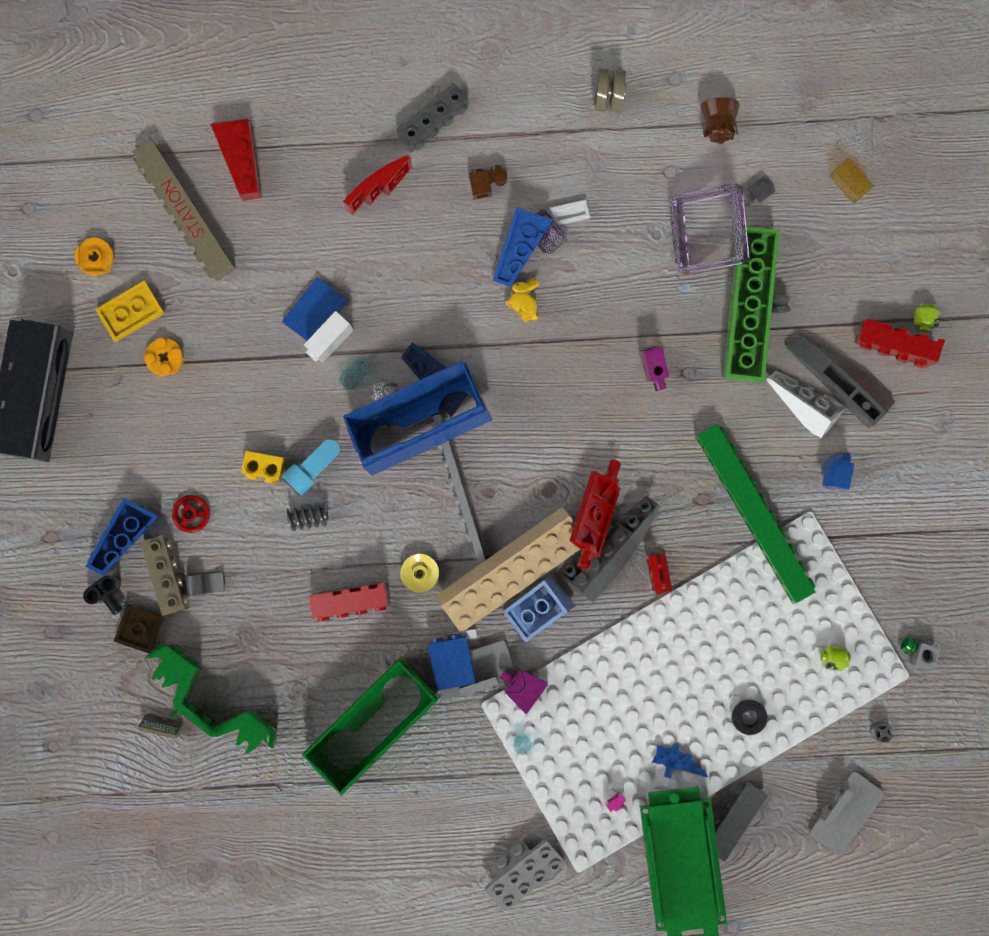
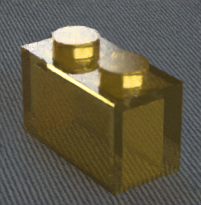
M849 158L829 176L854 204L874 186Z

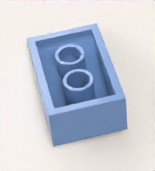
M551 575L504 610L503 613L526 643L575 607V604L555 577Z

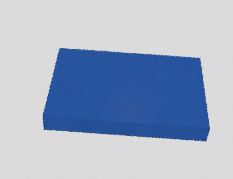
M317 277L282 322L304 340L308 341L335 311L339 313L348 301Z

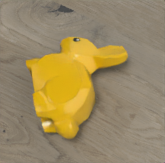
M534 277L530 278L526 283L518 282L511 287L514 293L505 301L506 305L511 307L524 322L529 320L537 321L539 319L536 300L530 295L531 290L540 284L539 280H536Z

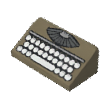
M146 714L138 726V730L175 739L181 734L183 722Z

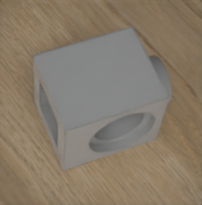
M924 640L923 643L917 642L918 649L913 653L910 664L934 671L941 649L936 648L935 643ZM925 650H928L929 657L924 660L922 654Z

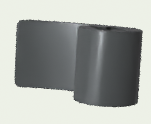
M222 572L185 577L187 596L225 591Z

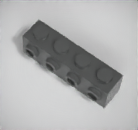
M453 82L396 130L397 136L411 153L414 150H420L425 145L426 140L429 138L433 139L438 135L439 130L443 126H449L456 115H461L468 109L469 99Z
M746 780L737 785L735 796L726 802L724 806L726 810L722 816L718 815L714 821L718 856L724 862L768 797L767 794Z

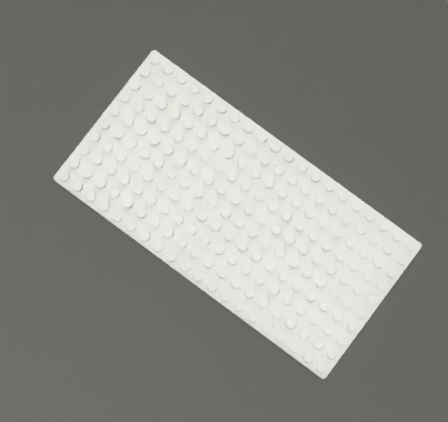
M807 512L781 527L786 534V537H784L786 542L791 544L796 551V554H794L796 559L800 560L805 566L806 571L804 572L807 578L810 577L815 583L816 588L814 590L816 593L796 604H792L755 542L533 672V675L548 682V686L527 714L512 701L504 690L482 702L481 706L577 872H582L644 835L640 806L650 805L648 792L699 787L700 797L705 799L909 678V673L812 512ZM829 644L845 646L848 652L851 653L849 667H846L843 671L826 669L824 663L820 661L821 651L825 650ZM743 700H755L762 704L767 712V724L758 734L745 735L739 732L733 725L732 711ZM746 710L742 715V720L745 724L752 725L756 722L757 715L753 710ZM673 744H677L679 746L678 751L685 755L687 753L691 754V760L701 769H704L708 777L680 769H673L671 779L664 777L666 767L662 764L652 763L657 753V746L662 745L663 749H671ZM621 792L626 799V802H624L625 806L617 812L614 810L610 812L605 802ZM643 809V813L647 814L648 810Z

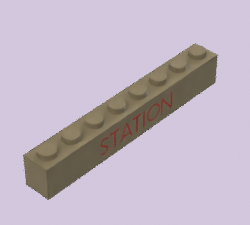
M152 139L133 150L132 152L135 155V158H133L139 169L142 167L146 172L143 174L149 184L153 183L155 186L153 192L159 200L163 199L165 202L163 207L168 215L172 214L176 219L173 223L179 231L183 230L186 236L183 238L187 245L194 247L195 252L193 254L198 262L203 261L206 266L203 270L209 278L213 277L218 281L235 270V267Z

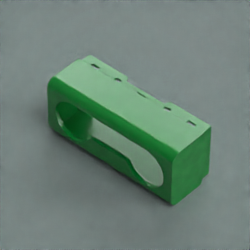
M401 656L302 755L323 779L342 796L441 696ZM405 676L415 681L420 689V702L415 710L359 765L351 769H341L333 765L327 755V744L330 738L340 731L356 732L383 706L382 692L389 680L394 677Z

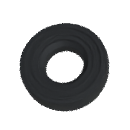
M750 699L743 700L734 707L732 722L739 732L745 735H755L765 728L767 712L759 702ZM746 710H753L757 715V720L752 725H747L742 720V715Z

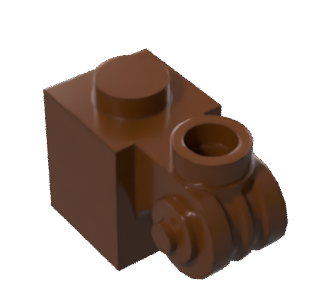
M494 165L490 167L491 170L475 169L472 173H469L473 200L492 197L491 184L493 182L497 186H504L507 183V172L502 169L501 165Z

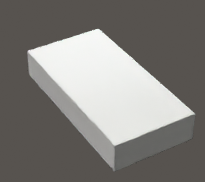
M586 199L549 208L551 219H553V227L590 219Z

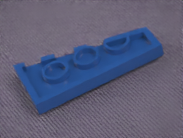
M518 207L516 208L493 281L509 287L513 285L553 219Z

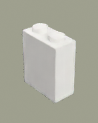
M335 311L304 344L307 348L305 352L315 362L319 360L324 363L351 334L353 328Z

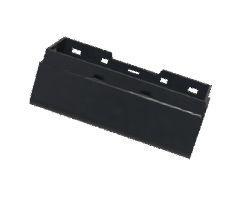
M21 319V321H9L0 369V454L43 462L50 461L73 333L54 324ZM9 362H12L11 370H8ZM2 401H5L4 409L1 408Z

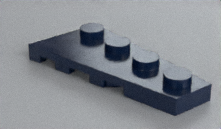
M411 342L401 356L402 360L419 380L447 368L413 342ZM464 392L450 394L443 400L441 406L452 418L469 394Z

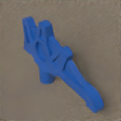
M673 744L671 749H663L662 745L657 746V753L652 763L662 764L666 767L664 777L671 779L673 769H680L708 777L707 772L691 760V754L687 753L685 755L678 751L679 746L677 744Z

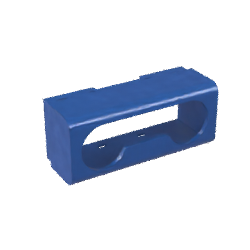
M463 361L343 416L362 466L371 476L493 420L471 370L466 362L463 363ZM456 392H464L474 398L476 407L442 422L440 426L410 440L396 443L375 454L372 452L371 438L374 432L381 426L394 424L402 429L409 428L437 415L440 412L443 400Z

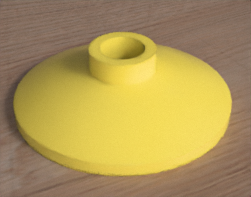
M415 554L407 558L402 564L400 571L401 580L413 592H426L437 583L439 569L431 557L425 554ZM419 569L424 572L422 577H418L416 574Z

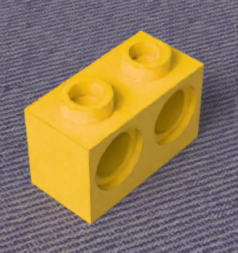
M245 451L241 474L246 475V479L257 481V478L260 477L265 478L264 482L276 484V481L282 482L286 459ZM253 461H256L258 469L252 472L249 466ZM271 465L277 466V472L274 475H270L268 472V468Z

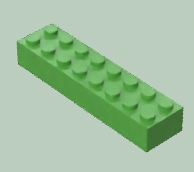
M741 226L738 230L723 380L761 384L765 381L780 230Z

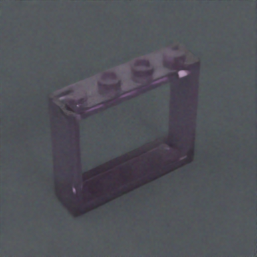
M733 183L671 196L670 212L673 215L671 227L675 236L673 247L676 251L677 258L675 259V264H677L678 272L688 274L750 262L743 188L741 185ZM730 195L736 257L689 265L684 204Z

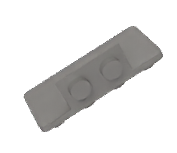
M502 640L471 650L470 656L475 684L440 690L442 698L447 700L459 695H465L466 698L477 695L476 691L482 689L485 692L496 689L495 685L503 681L499 677L506 668L513 674H516L506 642Z
M851 772L843 785L835 791L830 803L823 808L820 817L810 829V835L835 854L841 856L884 797V792L859 773Z
M522 840L493 863L499 876L486 885L485 890L504 911H507L563 867L565 861L547 840H543L532 850Z

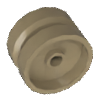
M598 68L595 111L605 112L608 100H610L611 111L622 113L626 94L625 70H615L612 81H610V71Z

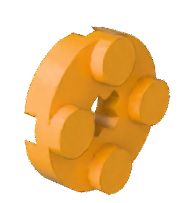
M95 237L88 238L76 248L75 262L80 270L87 275L101 276L111 271L114 263V252L112 247L104 240ZM97 252L99 259L94 262L90 259V256Z
M158 338L147 347L144 362L148 369L158 376L174 375L181 369L184 363L182 348L171 339ZM168 353L167 357L169 360L161 362L160 355Z

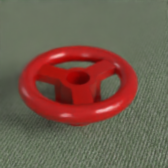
M187 495L180 498L172 509V519L175 526L186 533H196L202 530L210 518L208 504L204 499L196 495ZM188 501L198 502L203 507L204 512L196 511L194 507L190 506ZM183 504L184 508L181 510L183 521L180 523L178 509ZM191 510L193 515L189 518L187 513ZM196 517L203 518V521L198 526L186 527Z

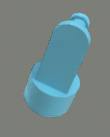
M325 440L306 460L303 459L298 465L294 463L282 475V479L299 496H303L315 484L312 480L339 454L340 448L338 443L334 440Z

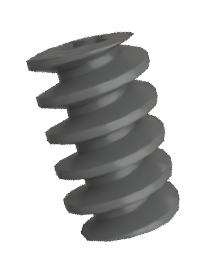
M326 502L323 503V508L316 503L315 509L312 508L311 504H308V510H305L302 505L299 512L296 507H293L292 513L287 508V519L291 530L296 531L297 526L300 530H303L304 525L311 529L312 523L317 528L320 522L322 526H326L328 520Z

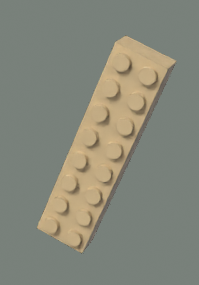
M563 507L435 596L460 633L580 550L579 547L569 541L575 523Z

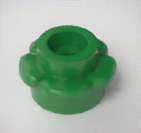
M910 636L906 637L902 641L900 649L906 655L915 653L918 649L917 639H913Z

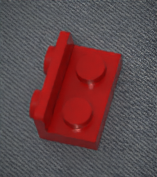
M665 553L646 556L653 594L672 591Z

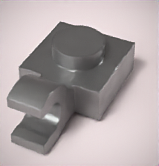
M763 176L748 188L751 193L744 197L741 202L745 207L755 200L761 203L776 190Z

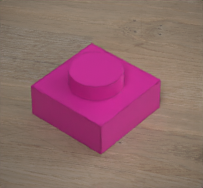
M619 792L607 800L605 805L610 812L613 810L617 812L625 806L624 802H626V799Z

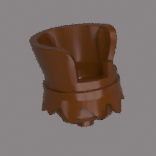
M719 97L709 99L701 104V111L705 120L704 137L709 136L711 142L718 144L734 139V134H738L736 117L740 104L737 100Z

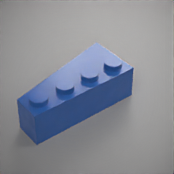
M123 498L85 567L102 576L106 575L156 522L160 515L128 498Z

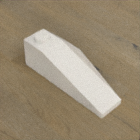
M775 371L767 378V382L804 427L820 438L829 431L846 409L845 405L828 394L822 396L813 392V387L798 385L797 380L778 371Z

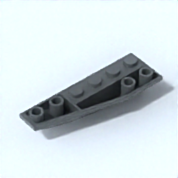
M800 334L786 347L867 428L873 427L895 403V400L867 373Z
M644 497L610 524L600 558L592 557L589 570H584L577 566L582 553L580 549L560 572V575L591 602H594L631 558L651 526L660 505L649 497Z

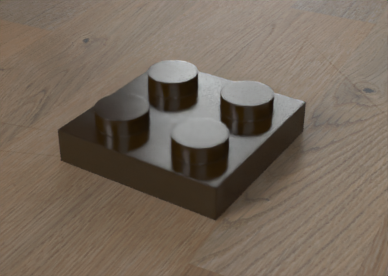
M129 604L126 605L113 642L150 654L156 643L164 616Z

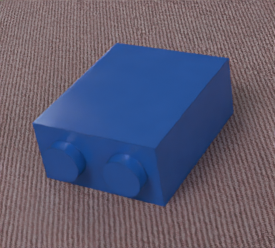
M461 633L451 635L449 640L443 641V637L431 639L432 643L428 644L436 690L440 691L475 684L467 636L462 637Z

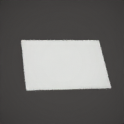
M476 629L463 631L462 637L467 636V639L477 638ZM455 632V633H449V634H447L448 640L451 639V635H456V634H461V633H460V632Z

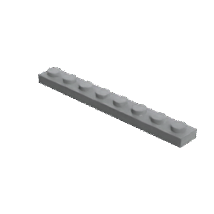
M440 414L433 416L432 428L440 426L443 422ZM449 441L438 445L439 451H444L445 458H442L445 469L449 468L451 476H448L451 487L455 486L457 494L453 496L456 505H460L462 512L459 513L462 524L466 523L468 531H465L467 541L473 544L474 549L470 550L473 560H477L479 564L486 561L454 456Z

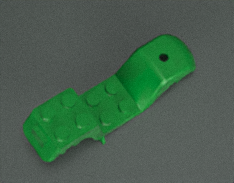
M160 643L155 651L144 658L152 659L159 657L164 659L152 676V680H159L162 676L165 678L161 686L162 688L179 682L173 699L175 710L170 715L172 719L182 714L212 737L222 736L239 730L236 746L246 741L248 743V748L245 751L246 754L255 750L263 740L270 748L274 749L277 742V731L269 721L255 710L245 711L216 725L214 724L216 721L208 714L203 715L199 712L200 707L193 702H188L201 667L198 666L200 662L194 657L184 655L185 650L177 644L165 645Z

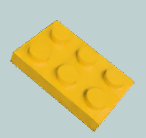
M145 280L95 309L115 343L165 314Z

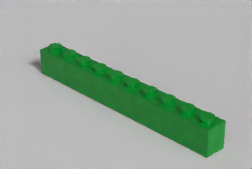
M716 424L701 432L695 438L791 603L796 604L816 593L814 590L816 588L815 583L810 577L807 578L804 572L806 571L805 566L800 560L796 559L794 547L786 542L784 530L776 525L774 513L766 508L764 496L756 491L754 479L751 476L748 477L745 472L747 468L744 462L738 460L735 455L737 451L732 443L729 444L725 438L727 434L724 428Z

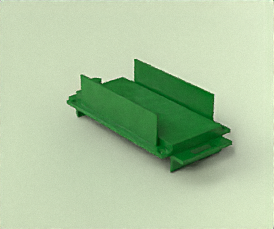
M699 787L648 792L650 805H641L640 812L656 931H666L667 936H682V931L703 929L704 934L686 936H719L718 925H726L728 923L711 798L701 799ZM708 802L709 807H704V803ZM643 809H647L648 813L644 814Z

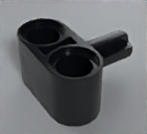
M115 575L103 576L84 591V601L88 604L104 602L113 615L120 613L123 608L114 597L115 592L121 587L120 579ZM108 579H112L114 582L111 589L106 585ZM94 590L98 593V598L95 601L91 598V593Z

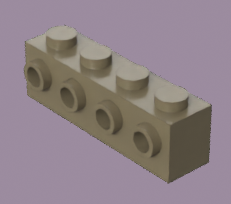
M160 535L141 541L140 545L162 616L189 609L187 605L190 603L187 593L183 592L182 586L184 581L182 576L178 575L176 569L178 561L172 555L171 549H173L170 538H167L166 535Z

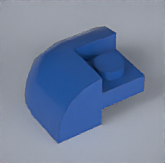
M840 452L828 457L824 461L822 469H825L822 486H825V489L850 490L854 463H851L853 453Z

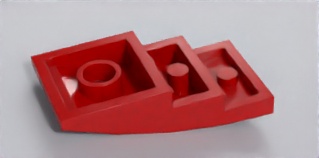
M405 155L385 165L366 178L343 200L346 210L353 215L364 201L371 206L382 192L389 196L412 169L410 157Z

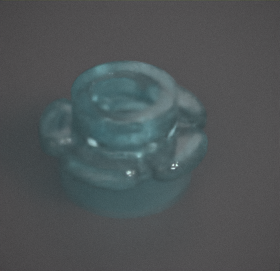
M517 736L514 739L513 749L515 752L524 755L527 754V751L531 750L532 743L528 736Z

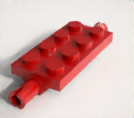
M610 460L605 475L598 471H591L569 540L582 550L577 566L584 570L590 569L592 557L600 558L621 488L617 486V477L622 464L617 460Z

